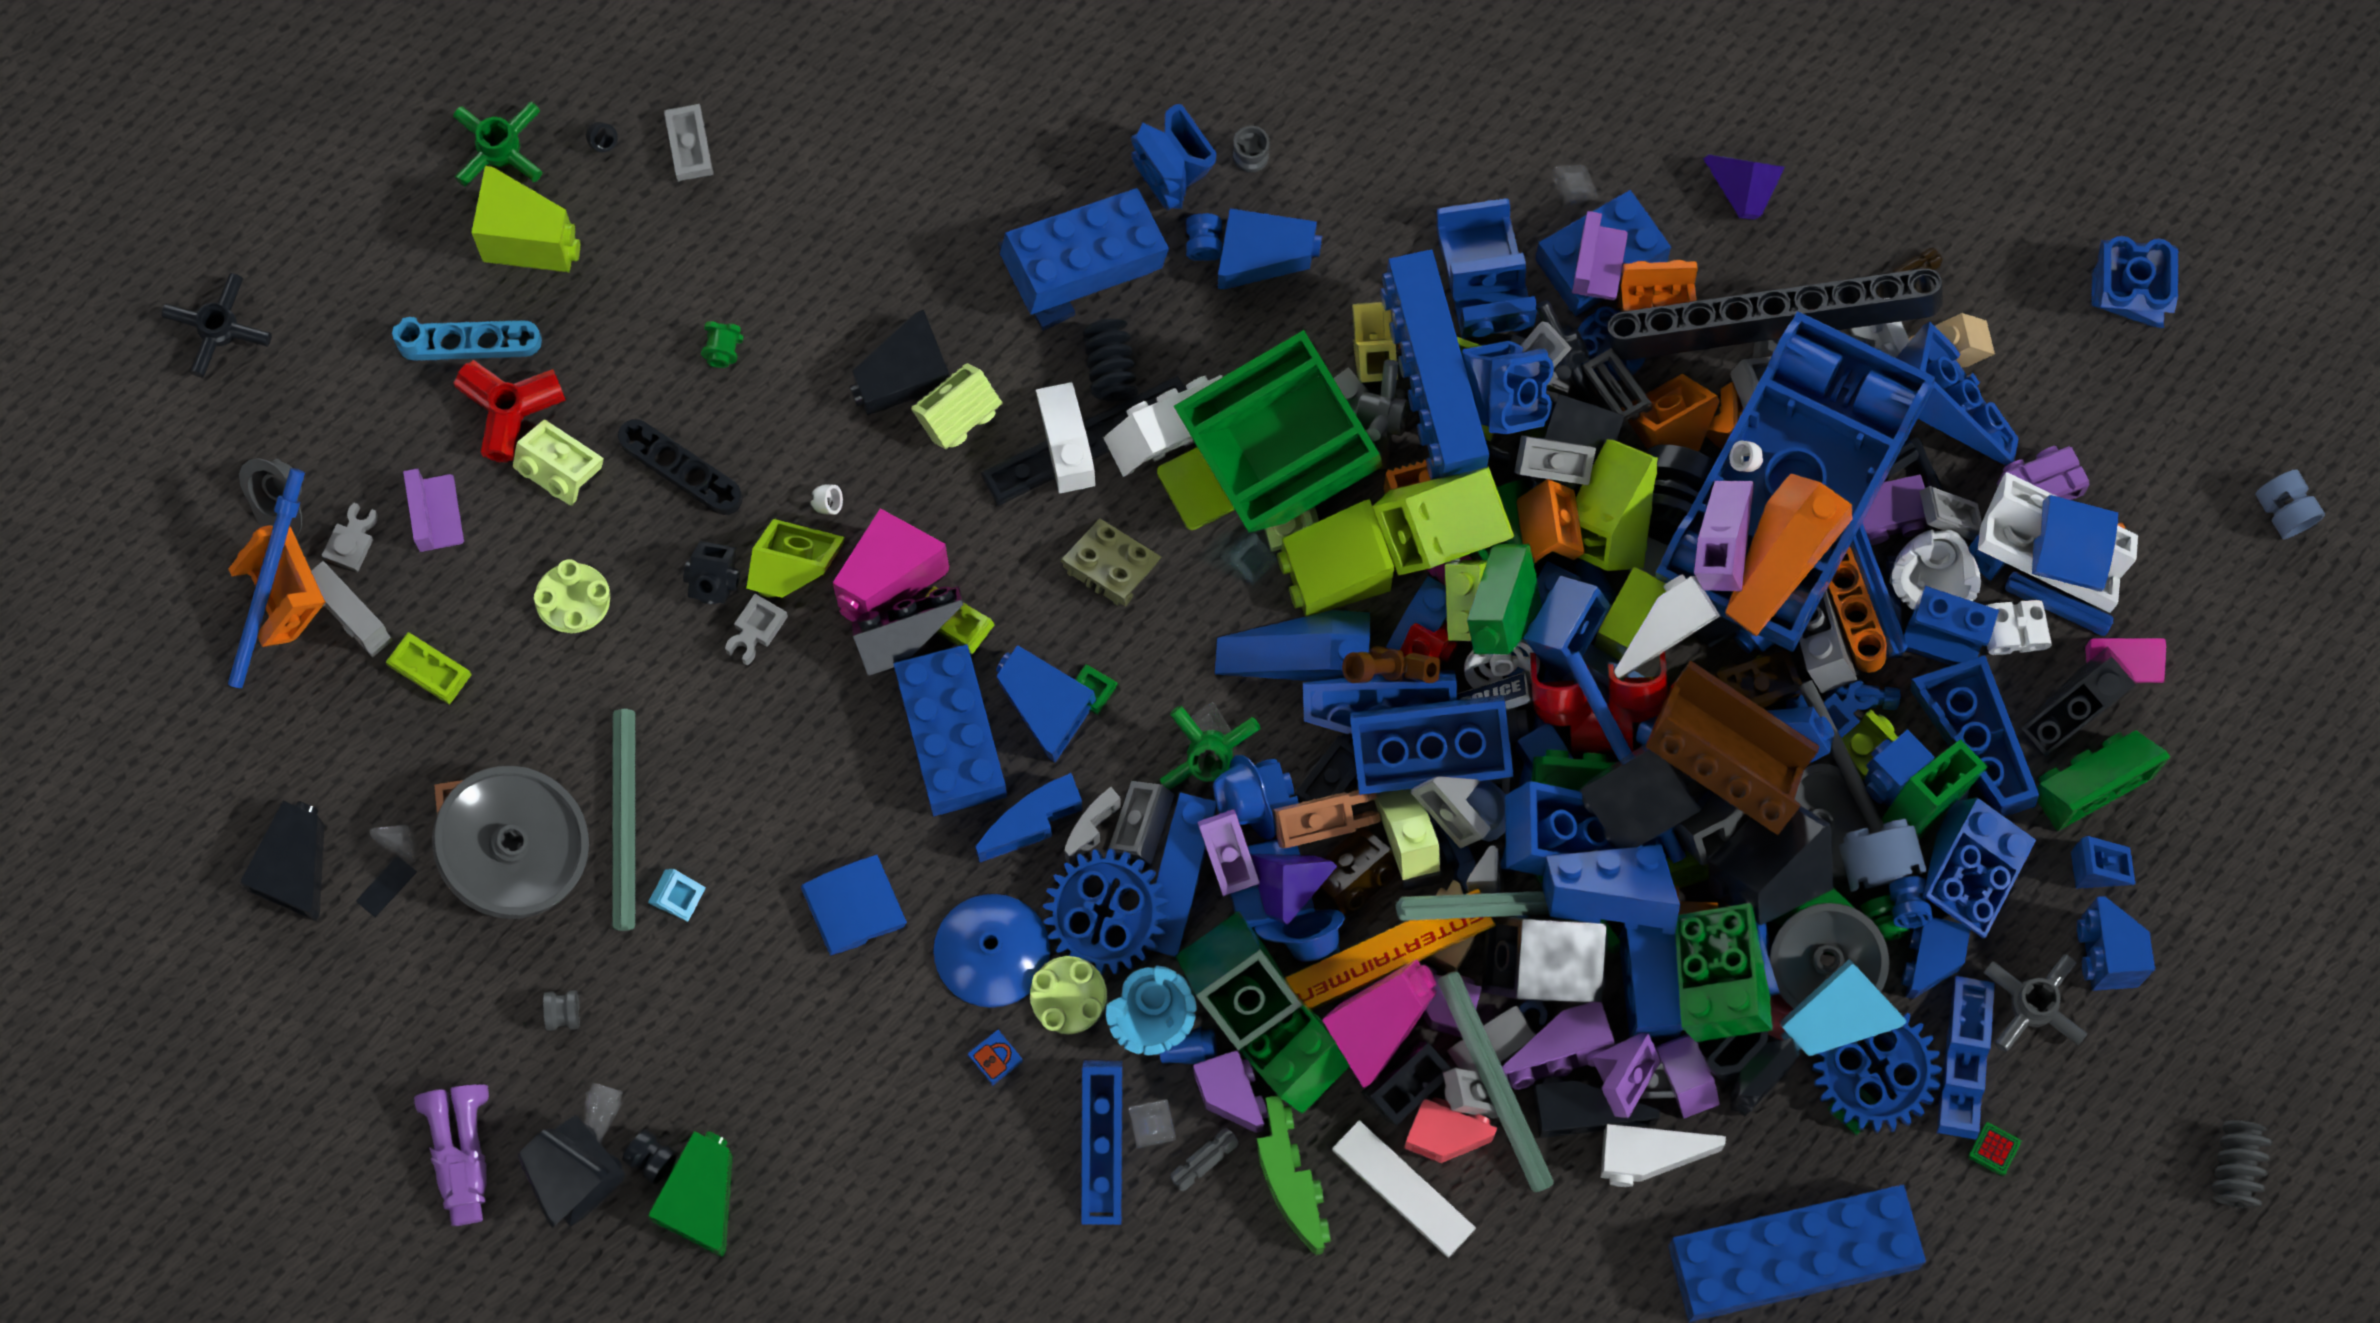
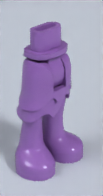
M464 1085L450 1089L461 1150L453 1147L449 1124V1092L446 1090H434L414 1097L417 1112L424 1114L430 1125L434 1149L429 1148L432 1155L430 1159L435 1168L439 1191L444 1199L443 1207L445 1210L450 1211L451 1226H461L483 1221L481 1204L486 1203L485 1197L482 1195L487 1187L485 1156L481 1152L478 1136L477 1109L489 1099L488 1085Z

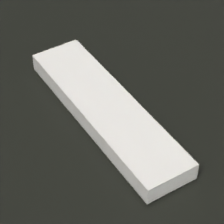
M1360 1120L1332 1148V1151L1447 1258L1475 1230L1476 1227Z

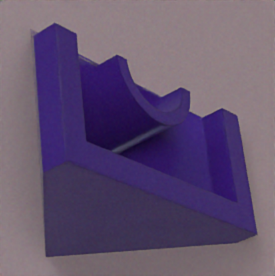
M1707 155L1704 158L1705 163L1739 218L1754 220L1760 217L1770 200L1784 166L1716 155Z
M1250 854L1260 882L1257 885L1265 914L1270 919L1286 925L1291 922L1337 867L1332 861L1314 855Z

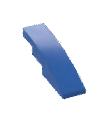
M1959 976L1955 977L1940 1090L1937 1133L1975 1140L1979 1134L1981 1099L1985 1091L1987 1056L1991 1049L1995 985L1993 982Z

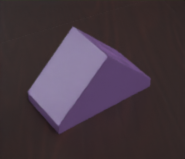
M1689 1034L1655 1046L1683 1119L1720 1105L1713 1076L1707 1067L1697 1042Z

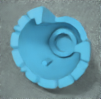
M1158 965L1155 968H1141L1132 972L1123 984L1122 996L1106 1005L1107 1024L1110 1025L1113 1037L1130 1052L1136 1054L1144 1053V1055L1160 1054L1165 1050H1170L1173 1046H1177L1190 1033L1196 1017V999L1188 982L1183 976L1176 974V971Z

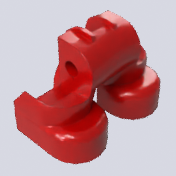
M1665 652L1659 655L1660 676L1624 678L1623 682L1616 678L1614 664H1608L1610 699L1607 706L1632 752V722H1644L1659 715L1667 696ZM1530 653L1533 708L1539 718L1551 725H1570L1572 756L1583 755V753L1614 754V757H1617L1579 684H1574V681L1539 682L1537 679L1536 654Z

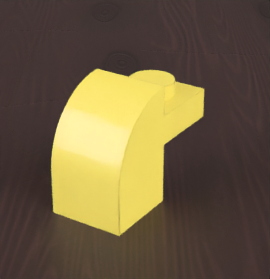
M1382 302L1352 304L1353 342L1358 379L1361 383L1382 381L1384 361H1397L1396 344L1392 341L1389 323L1392 322L1391 310L1385 311Z

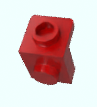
M1447 622L1436 632H1432L1420 624L1414 623L1410 627L1400 651L1404 653L1403 657L1410 653L1437 657L1440 659V664L1443 661L1449 663L1455 655L1459 643L1448 641Z

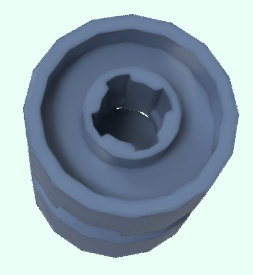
M2298 469L2288 471L2274 478L2255 493L2265 512L2274 514L2271 521L2283 540L2311 528L2325 516L2316 498L2306 495L2309 487ZM2293 498L2294 501L2284 505L2283 502Z

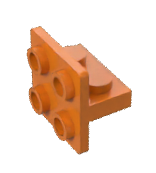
M1672 260L1670 262L1658 263L1636 261L1624 264L1617 297V308H1621V312L1697 301L1695 290L1698 270L1697 262Z

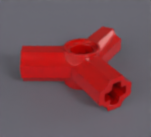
M473 360L470 363H466L459 370L453 383L456 389L488 411L481 455L497 462L507 463V461L514 460L521 421L525 416L566 401L553 369L512 384L502 381ZM504 401H515L514 405L509 409L499 408Z

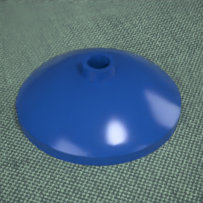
M1001 894L979 895L957 905L942 921L934 942L935 965L945 986L961 1000L972 1005L987 1008L1010 1005L1030 994L1033 976L1043 965L1049 962L1050 957L1048 934L1039 916L1020 900ZM988 939H995L998 945L995 949L988 950L983 946L984 942Z

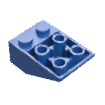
M1979 798L1957 801L1948 811L1936 834L1923 896L1982 938H1986L2036 839Z

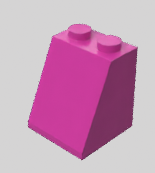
M880 508L833 581L838 607L841 608L840 613L853 622L866 612L878 611L880 613L892 609L896 603L902 600L910 599L946 575L949 570L946 544Z
M1417 959L1340 1003L1322 1020L1363 1088L1370 1085L1387 1067L1437 993L1434 988L1436 986L1434 975L1426 965L1421 966Z

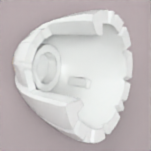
M1950 529L1941 531L1929 530L1916 536L1901 550L1892 569V584L1895 593L1911 609L1914 608L1925 586L1970 601L1976 599L1977 593L1980 591L1981 578L1978 565L1969 552L1963 537Z

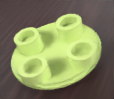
M570 559L562 561L558 566L549 570L539 581L534 594L535 607L540 618L552 629L564 633H579L596 626L606 615L611 599L608 583L600 572L588 565L577 563L575 560Z
M1063 956L1047 962L1035 973L1030 988V1001L1036 1017L1046 1029L1062 1034H1075L1089 1029L1100 1019L1106 1007L1107 989L1101 973L1094 965L1079 957Z

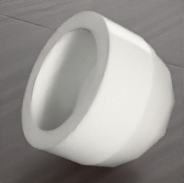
M1738 441L1730 451V464L1737 471L1753 472L1763 462V451L1753 442ZM1743 456H1750L1749 461L1744 462Z
M821 485L812 492L814 500H811V505L818 513L835 515L841 510L843 495L837 485Z

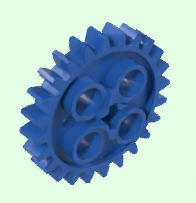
M1094 849L1092 851V861H1089L1083 854H1079V866L1077 868L1066 862L1064 866L1068 875L1066 877L1057 874L1053 876L1060 884L1059 888H1047L1046 890L1047 893L1055 897L1054 902L1043 904V908L1053 911V916L1043 921L1044 924L1055 925L1056 930L1050 933L1048 939H1061L1062 941L1056 949L1057 953L1070 950L1069 956L1082 958L1091 964L1095 963L1101 975L1104 974L1107 964H1109L1113 974H1119L1121 962L1128 969L1132 970L1135 969L1133 957L1137 956L1139 959L1147 961L1148 957L1144 948L1147 946L1158 949L1159 946L1152 939L1154 934H1166V931L1157 926L1158 921L1169 919L1168 915L1159 912V907L1168 904L1169 900L1157 898L1156 895L1164 888V885L1161 883H1150L1156 872L1149 870L1142 873L1145 861L1141 859L1130 865L1131 854L1124 852L1118 861L1114 849H1108L1105 859H1103L1099 850ZM1099 876L1104 884L1103 891L1099 896L1092 898L1087 893L1086 886L1092 877ZM1115 879H1119L1120 885L1110 901L1113 882ZM1134 889L1139 894V904L1134 910L1127 911L1122 905V897L1125 892ZM1109 904V908L1114 911V915L1112 918L1105 917L1103 920V915L1098 913L1100 905L1107 906ZM1084 912L1090 918V927L1085 933L1078 934L1073 929V920L1079 913ZM1102 923L1099 942L1094 945L1092 939ZM1121 926L1126 932V940L1120 947L1115 948L1109 942V933L1114 927Z
M1909 1013L1903 1016L1907 1022L1902 1027L1881 1033L1887 1034L1893 1039L1894 1048L1891 1051L1884 1052L1878 1050L1873 1042L1874 1036L1863 1039L1873 1062L1876 1065L1883 1063L1885 1066L1882 1077L1889 1088L1895 1093L1896 1099L1894 1100L1889 1098L1879 1074L1873 1073L1870 1075L1868 1072L1871 1060L1858 1045L1857 1041L1815 1054L1823 1062L1813 1064L1812 1071L1823 1073V1076L1815 1080L1814 1087H1826L1827 1091L1820 1097V1101L1824 1102L1832 1099L1835 1103L1831 1108L1830 1114L1833 1115L1842 1109L1845 1112L1844 1125L1850 1122L1852 1118L1858 1119L1859 1131H1862L1866 1123L1869 1122L1872 1123L1874 1134H1878L1882 1123L1886 1122L1888 1129L1894 1132L1897 1119H1900L1905 1126H1909L1911 1124L1909 1112L1911 1111L1916 1116L1921 1117L1924 1114V1110L1919 1102L1931 1105L1934 1101V1098L1926 1090H1938L1940 1087V1083L1930 1078L1933 1075L1940 1074L1942 1071V1067L1931 1065V1061L1936 1059L1940 1053L1939 1051L1927 1050L1926 1047L1929 1046L1934 1038L1932 1036L1920 1038L1918 1034L1923 1028L1922 1023L1913 1028L1908 1026L1910 1020ZM1845 1052L1855 1054L1859 1058L1860 1067L1855 1070L1843 1068L1839 1062V1056ZM1897 1068L1910 1070L1914 1077V1083L1909 1086L1898 1084L1893 1076L1894 1070ZM1865 1086L1875 1088L1879 1093L1880 1101L1874 1105L1864 1103L1860 1099L1859 1089Z

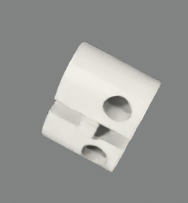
M2021 601L2016 605H2013L2012 602L1986 605L1999 610L1990 642L1987 645L1989 654H2011L2017 650L2020 653L2039 651L2052 646L2042 601Z

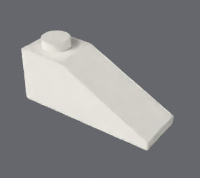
M1073 383L1036 389L1059 494L1096 486L1095 469Z
M1682 574L1663 586L1666 593L1658 597L1614 670L1618 678H1624L1720 617L1719 612L1696 577L1691 576L1686 579Z
M1607 1124L1603 1134L1600 1178L1609 1179V1184L1613 1186L1632 1187L1633 1181L1641 1182L1720 1152L1725 1146L1726 1136Z

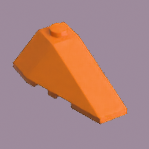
M1790 473L1765 505L1745 558L1742 591H1733L1725 614L1754 636H1757L1852 521V504L1821 482Z

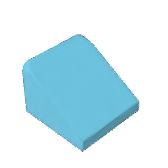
M665 869L648 903L685 921H689L706 887L675 869Z

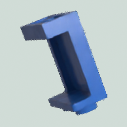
M1508 199L1488 200L1437 209L1438 240L1452 298L1525 288L1526 262L1524 254L1518 251L1510 220V203Z
M1925 586L1909 616L1904 632V638L1907 643L1906 651L1951 666L1977 658L1982 645L1986 646L1990 642L1999 610Z

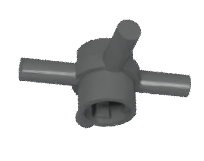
M1395 360L1384 361L1381 395L1363 392L1357 410V418L1367 430L1366 432L1372 442L1376 441V449L1380 454L1383 465L1379 469L1389 468L1392 435L1402 436L1408 420L1409 401L1406 399V393L1403 389H1396L1398 362Z
M2064 954L2046 978H2035L2023 983L1994 961L1985 970V975L2013 995L2011 1007L2015 1017L1995 1041V1045L2000 1050L2008 1052L2027 1026L2041 1027L2049 1023L2078 1046L2088 1033L2059 1012L2060 992L2058 987L2076 965V962L2070 956ZM2037 993V995L2045 999L2040 1003V1008L2043 1012L2037 1011V1008L2033 1007L2031 1003L2028 1004L2026 998L2033 999Z

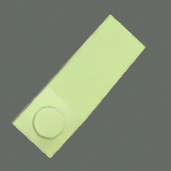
M1412 789L1376 793L1377 798L1374 799L1402 880L1440 871L1437 837L1426 809L1410 793Z

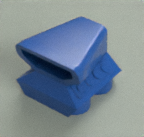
M1175 104L1166 111L1165 132L1142 122L1138 133L1131 137V142L1135 149L1131 153L1132 160L1162 206L1168 211L1172 208L1182 209L1186 187L1204 178L1216 162L1215 150L1181 104Z
M2117 236L2111 239V241L2101 240L2098 263L2092 272V306L2156 328H2164V312L2175 313L2178 300V248L2163 239H2153L2148 243H2136L2125 236Z
M1504 341L1462 350V358L1480 423L1489 427V433L1510 434L1544 426L1552 410V401L1550 396L1546 394V385L1551 381L1554 372L1553 362L1548 357V352L1545 348L1523 352V347L1517 343Z

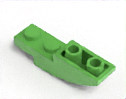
M1279 1095L1266 1097L1265 1106L1268 1113L1267 1119L1270 1136L1257 1138L1256 1147L1268 1188L1280 1212L1300 1240L1315 1255L1324 1254V1243L1331 1242L1327 1218L1320 1219L1317 1204L1324 1203L1320 1180L1312 1179L1311 1169L1295 1172L1294 1168L1301 1167L1298 1145H1290L1288 1130L1294 1129L1291 1106H1283L1282 1098Z

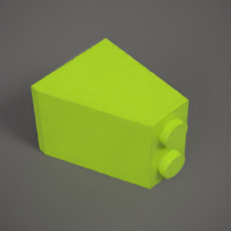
M485 166L471 232L482 261L570 272L571 262L578 261L580 240L575 238V225L570 223L566 210L494 167Z
M1370 499L1357 503L1282 538V552L1277 553L1278 562L1283 575L1290 573L1294 586L1289 587L1290 596L1295 608L1302 607L1304 616L1328 611L1391 591L1394 565Z

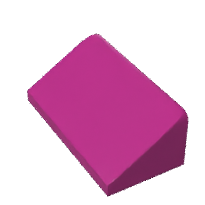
M2094 638L2090 639L2085 646L2086 663L2108 646L2132 673L2136 683L2164 682L2166 639Z

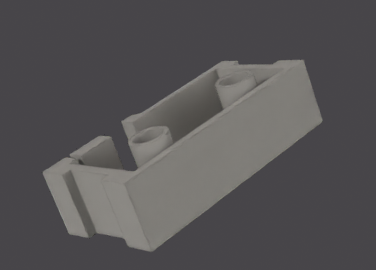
M324 561L311 570L326 602L322 607L325 606L343 625L342 627L351 638L354 637L372 657L393 641L382 622Z

